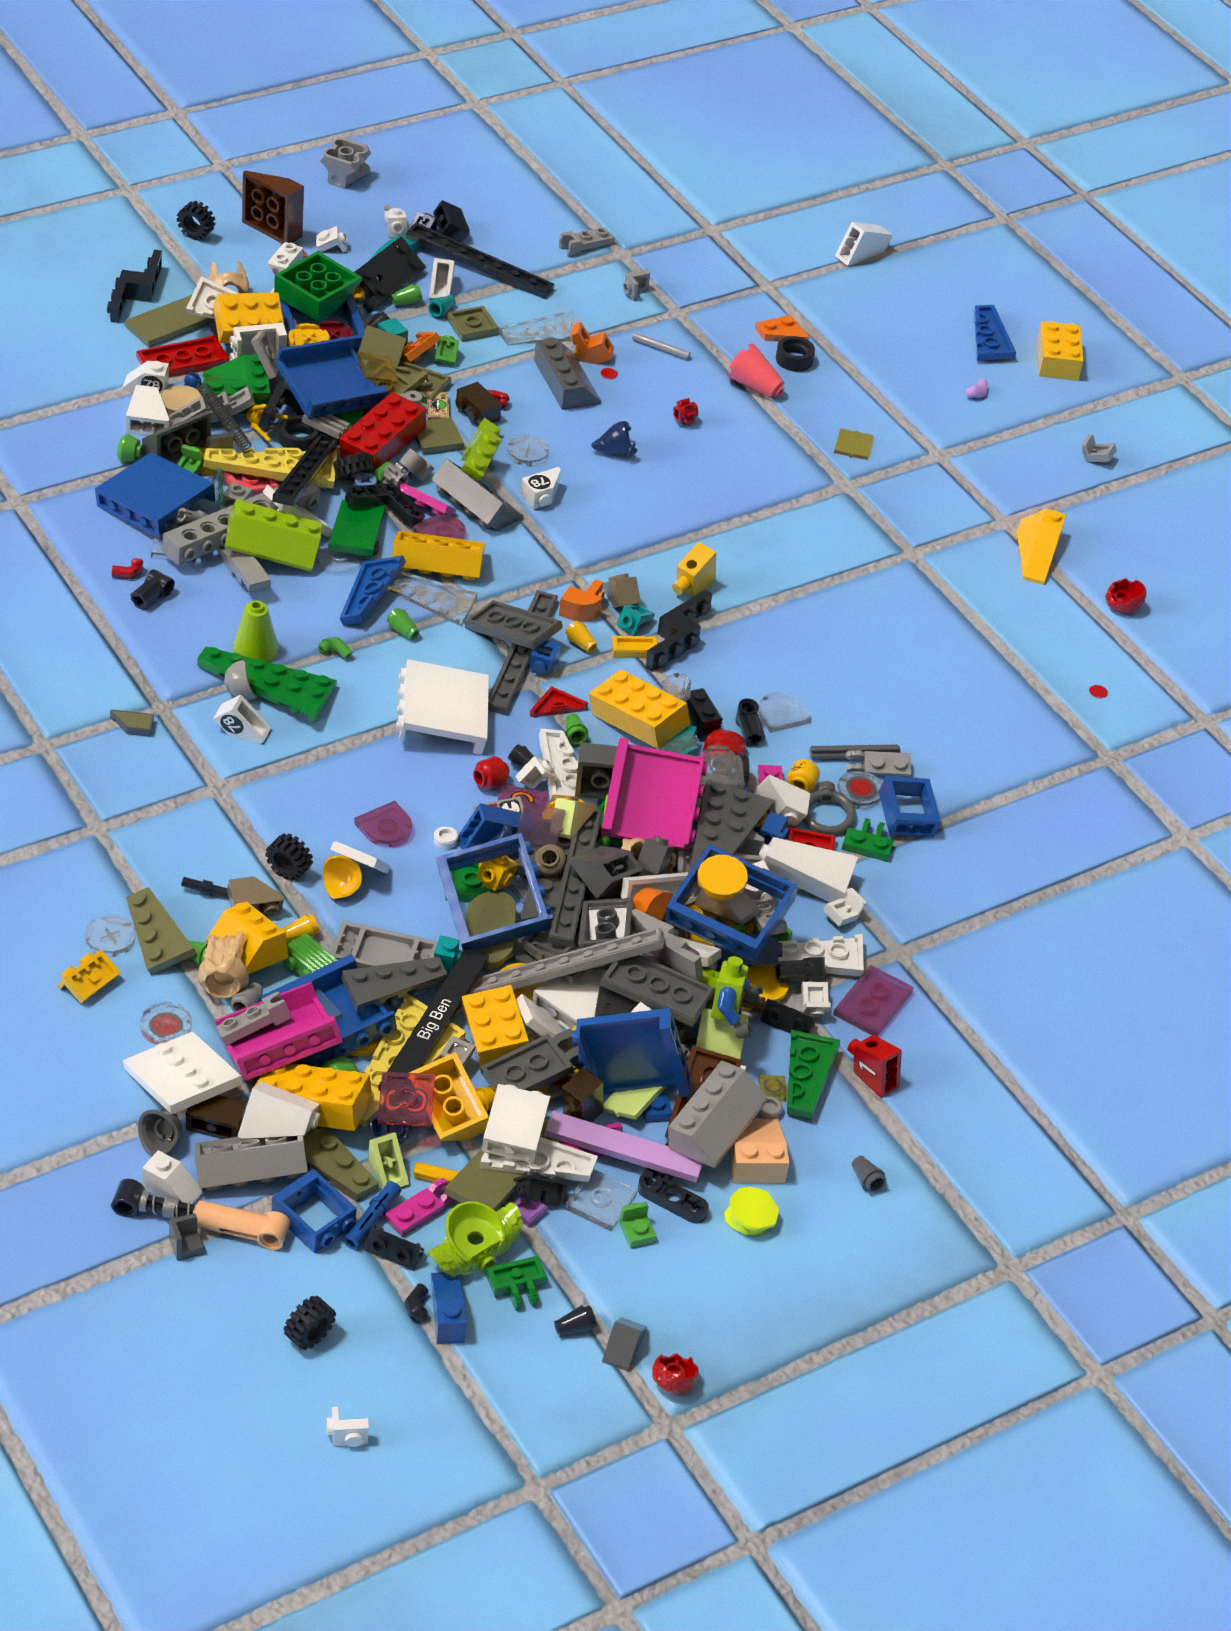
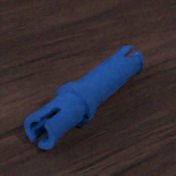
M388 1181L378 1196H374L369 1201L370 1206L344 1237L343 1241L346 1246L353 1250L358 1249L361 1242L368 1235L371 1226L374 1227L382 1215L390 1211V1205L402 1191L397 1183Z

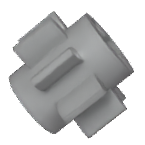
M398 462L395 465L389 464L382 473V476L385 478L383 484H393L400 489L401 484H407L409 481V476L406 475L409 470Z

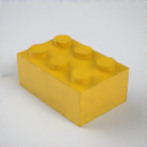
M279 293L217 294L213 309L219 343H230V336H233V327L283 323L284 325Z
M1041 321L1037 337L1039 376L1079 381L1083 365L1081 325Z
M512 985L461 996L465 1020L472 1044L475 1045V1054L479 1067L529 1043Z

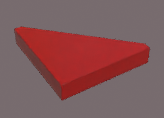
M551 686L530 710V716L540 717L585 711L588 709V702Z

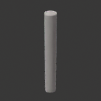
M636 332L633 334L632 340L686 360L690 358L691 353Z

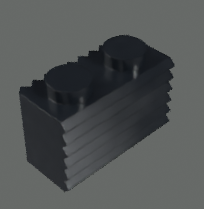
M442 200L433 211L438 229L441 234L462 242L467 238L470 230L464 218V213H462L461 208Z
M704 688L687 691L684 696V702L687 703L690 726L696 727L695 735L699 739L698 741L705 742L710 733L721 729L723 718Z

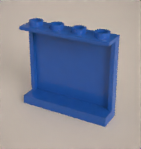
M355 336L280 348L275 364L307 419L372 408L386 397L388 391L385 386H375L354 351Z
M152 452L94 488L97 507L158 538L166 531L165 523L175 517L180 508L187 509L202 498L212 502L216 501L213 482Z
M352 954L260 996L262 1001L263 998L275 992L281 994L312 982L316 996L329 1017L334 1016L343 1042L302 1058V1061L298 1063L299 1065L305 1064L321 1067L323 1063L345 1056L397 1030L394 1011L388 1013L382 1004L378 1006L370 1004L365 1006L364 1011L356 1013L341 978L342 971L357 969L356 959Z
M670 1008L577 1019L576 1030L572 1031L574 1046L579 1047V1062L584 1063L586 1070L603 1081V1094L660 1086H677L680 1098L691 1096V1075Z

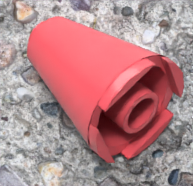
M753 343L747 345L749 349L747 351L742 349L730 364L729 368L732 371L731 373L727 372L728 377L771 398L780 396L785 389L783 386L784 381L757 346Z

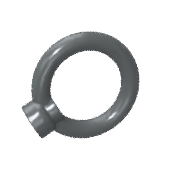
M830 781L820 782L816 786L817 791L810 793L808 813L802 821L814 832L828 835L844 833L855 822V807L845 795L835 791L834 783ZM817 800L823 803H829L834 800L845 808L847 816L844 822L839 825L826 826L816 822L811 817L809 808Z

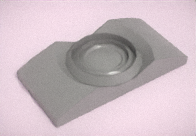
M342 921L330 953L338 960L352 954L356 959L357 968L434 958V951L438 941Z

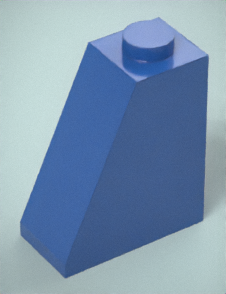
M480 803L458 835L461 850L487 843L501 831L505 824L512 826L513 835L522 832L524 842L529 841L535 832L531 816Z

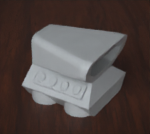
M346 138L333 140L332 148L325 149L324 157L320 160L328 170L329 184L345 188L370 172V166L364 161L371 154L368 146Z

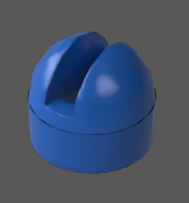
M190 372L185 376L184 386H190L197 389L198 383L200 384L199 387L201 386V378L197 373Z

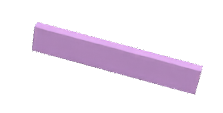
M556 1111L552 1112L544 1136L697 1183L703 1163L670 1150L669 1146Z

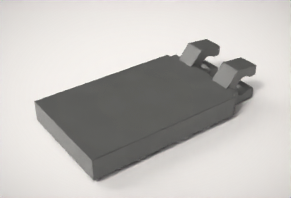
M568 1029L556 1034L553 1038L548 1033L480 1066V1071L495 1094L498 1084L514 1085L518 1089L526 1091H537L574 1073V1070L584 1067V1063L579 1062V1047L574 1046L572 1030Z

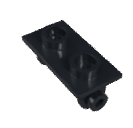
M767 999L760 1020L788 1033H791V1030L810 1033V1029H813L816 1022L812 1015L771 999Z
M524 1172L523 1176L513 1178V1181L520 1182L516 1193L522 1199L541 1201V1192H544L543 1202L558 1206L567 1203L568 1194L565 1193V1190L573 1186V1183L563 1182L564 1178L549 1176L542 1178L540 1173Z
M373 1226L370 1228L365 1251L413 1271L416 1268L418 1258H422L425 1250L421 1247L420 1243L414 1244L385 1232L383 1228L378 1229Z

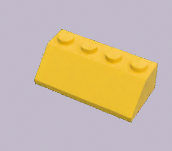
M398 531L394 539L392 557L403 555L406 563L401 571H409V568L418 569V572L423 574H431V571L440 572V575L445 577L462 575L463 579L475 580V578H480L486 543Z

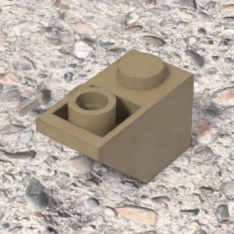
M628 573L609 577V582L603 583V590L613 608L641 603L636 576L629 577Z
M256 877L230 879L228 882L227 893L230 907L247 901L261 913L273 914L282 910L283 895Z

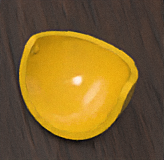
M342 855L330 856L326 859L323 867V882L326 892L331 898H344L359 889L362 882L360 866L355 860Z

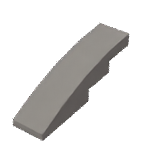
M248 386L231 396L226 391L217 395L231 416L255 405L252 391ZM202 396L168 415L169 426L208 410L211 412V423L217 422L219 419Z
M225 546L216 550L231 576L237 577L240 584H245L249 592L271 587V579L254 556L225 549Z
M637 909L632 910L633 926L636 933L657 927L662 928L664 948L653 952L675 970L698 981L703 976L701 956L688 951L687 941L675 936L674 926Z

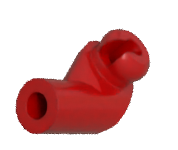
M487 390L502 404V408L509 405L508 401L510 398L507 393Z
M133 558L131 566L128 567L113 565L112 576L132 578L143 571V560Z

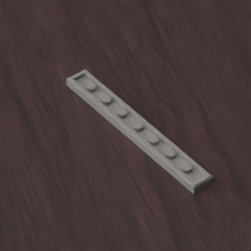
M661 927L484 975L477 979L469 994L512 985L514 990L664 948V933Z

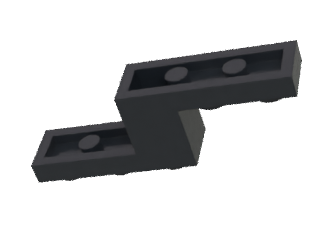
M154 249L152 257H148L147 269H144V272L122 270L120 277H116L115 289H112L111 301H108L107 305L110 322L119 323L126 299L151 302L162 269V250Z
M283 376L269 399L267 407L263 410L258 425L266 429L270 422L274 423L279 412L277 408L282 409L284 404L303 412Z
M705 589L660 616L657 634L665 640L647 650L645 664L647 669L652 672L699 643L701 626L694 622V620L710 611L711 592Z

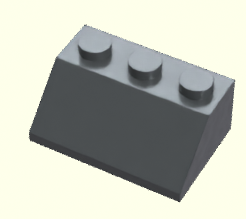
M208 410L142 438V445L144 447L142 456L144 457L152 452L173 463L182 458L181 447L183 444L194 447L199 446V448L204 447V440L211 435V412Z

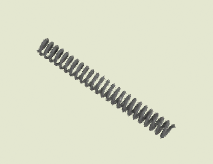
M198 383L197 390L227 432H233V440L243 453L250 452L251 450H244H248L251 447V442L218 396H216L213 389L208 383H203L200 387Z

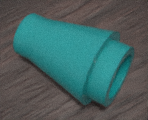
M452 295L433 298L429 303L428 310L434 317H443L456 304V300Z

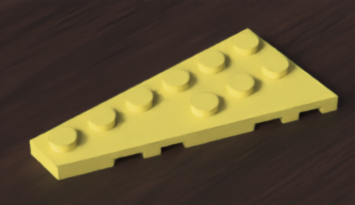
M206 448L203 467L211 470H224L234 474L242 473L257 478L266 477L283 481L306 451H301L298 448H265L264 452H254V448H249L245 451L251 450L250 452L243 453L236 452L232 448ZM337 449L312 481L319 488L333 489L335 470L333 462L337 459Z
M408 993L404 997L400 1009L395 1013L397 1030L382 1037L373 1054L370 1065H367L364 1073L370 1074L372 1101L359 1123L363 1127H366L370 1119L374 1118L379 1110L384 1108L386 1093L378 1091L379 1083L428 1008V1006ZM450 1022L424 1066L440 1059V1053L452 1036L464 1040L466 1031ZM392 1097L391 1104L397 1099L396 1097Z

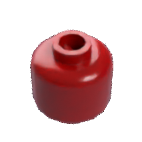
M496 756L477 762L473 771L474 781L485 790L503 786L508 781L509 766Z

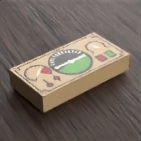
M439 392L433 400L427 399V420L449 417L448 392Z

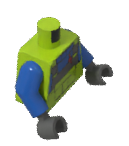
M732 956L722 964L716 985L711 1018L724 1020L730 1025H734L736 1037L744 1039L751 1037L753 1029L750 1022L740 1023L739 1021L741 1017L738 1013L743 995L745 993V998L749 1002L761 1000L759 994H763V989L761 985L750 986L751 982L747 978L748 966L743 965L741 958Z

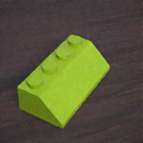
M236 499L228 519L225 549L311 572L321 539L322 523Z

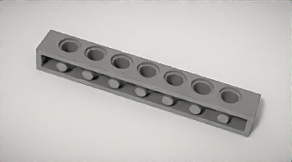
M311 482L296 504L308 511L319 507L320 489ZM264 493L244 500L275 510L278 508ZM233 505L163 533L162 552L177 565H181L224 547L228 519Z

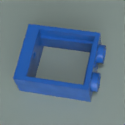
M885 776L879 789V796L889 835L934 837L941 820L930 779ZM896 795L920 796L924 814L900 813Z
M314 1169L272 1196V1211L286 1215L291 1222L289 1230L314 1253L323 1247L326 1248L331 1245L334 1239L343 1233L350 1232L356 1224L357 1208ZM313 1196H316L338 1216L317 1231H314L293 1211Z

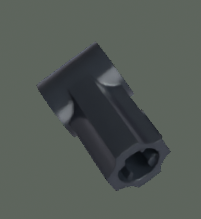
M153 569L147 574L144 583L131 593V601L135 604V607L141 610L147 608L158 597L169 596L174 588L175 581L173 578Z
M745 698L738 704L735 723L740 727L745 742L749 746H755L764 741L765 738L758 715L759 705L755 700Z
M825 957L778 961L775 968L777 982H826Z

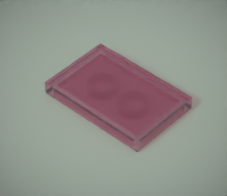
M870 965L836 1006L833 1015L870 1035L878 1036L913 993L914 987Z

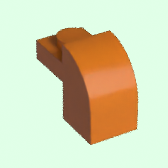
M581 321L574 323L570 336L575 344L573 354L577 359L592 364H599L612 359L614 346L605 332L590 337Z
M595 579L587 591L569 586L561 597L559 616L579 622L596 619L601 614L602 601L605 592L602 591L603 581Z
M652 887L644 888L634 896L633 907L662 921L663 916L665 917L666 906L670 902L673 893Z

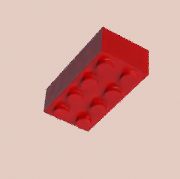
M391 392L339 438L340 457L362 452L371 453L374 469L376 470L383 463L389 462L426 428V408Z

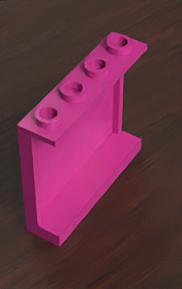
M619 737L601 835L619 839L642 838L644 840L658 835L668 839V844L674 846V849L687 851L688 844L694 843L696 830L691 829L692 822L698 821L700 807H696L697 798L702 799L704 785L700 784L701 776H706L708 762L704 761L705 753H701V757L628 744L629 739Z
M312 982L280 994L292 1017L289 1020L276 1026L274 1023H271L225 1046L244 1082L343 1042L334 1016L329 1017L316 996ZM263 1001L214 1020L216 1026L220 1025L227 1018L236 1017L244 1013L252 1006L262 1004Z

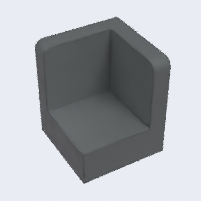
M195 1213L169 1219V1241L177 1261L204 1254V1247L197 1231V1216Z

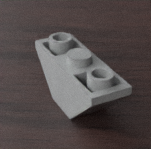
M702 889L695 900L697 907L740 924L750 921L753 916L760 912L759 907L745 890L740 895H735L732 899L718 900L706 895Z

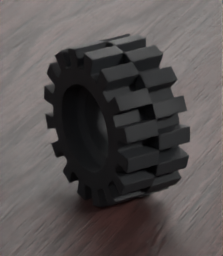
M191 201L177 214V222H180L178 227L183 228L181 232L183 234L186 232L188 238L192 236L193 240L204 239L213 231L216 225L213 222L215 216H211L213 212L207 210L209 208L207 205L203 207L202 202ZM193 217L199 221L200 225L194 221Z
M368 452L348 455L333 462L338 481L355 479L360 473L371 474L375 471L371 453Z
M284 833L281 836L279 835L267 847L265 857H268V864H272L271 869L277 870V875L280 876L282 874L284 879L287 880L289 878L290 881L298 880L313 864V860H311L313 856L308 854L310 852L309 847L305 848V843L303 841L300 843L297 836L292 838V834L288 833L286 835Z
M317 1295L315 1297L310 1296L309 1300L307 1298L303 1300V1304L296 1306L297 1310L295 1312L292 1311L290 1314L291 1318L285 1322L287 1324L284 1327L285 1336L301 1350L311 1349L314 1343L318 1344L321 1342L320 1338H325L327 1330H331L333 1327L331 1324L336 1320L334 1318L336 1316L335 1310Z

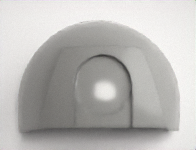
M241 660L232 664L226 670L224 677L228 692L236 697L242 695L245 699L258 698L259 695L253 693L249 685L245 661Z

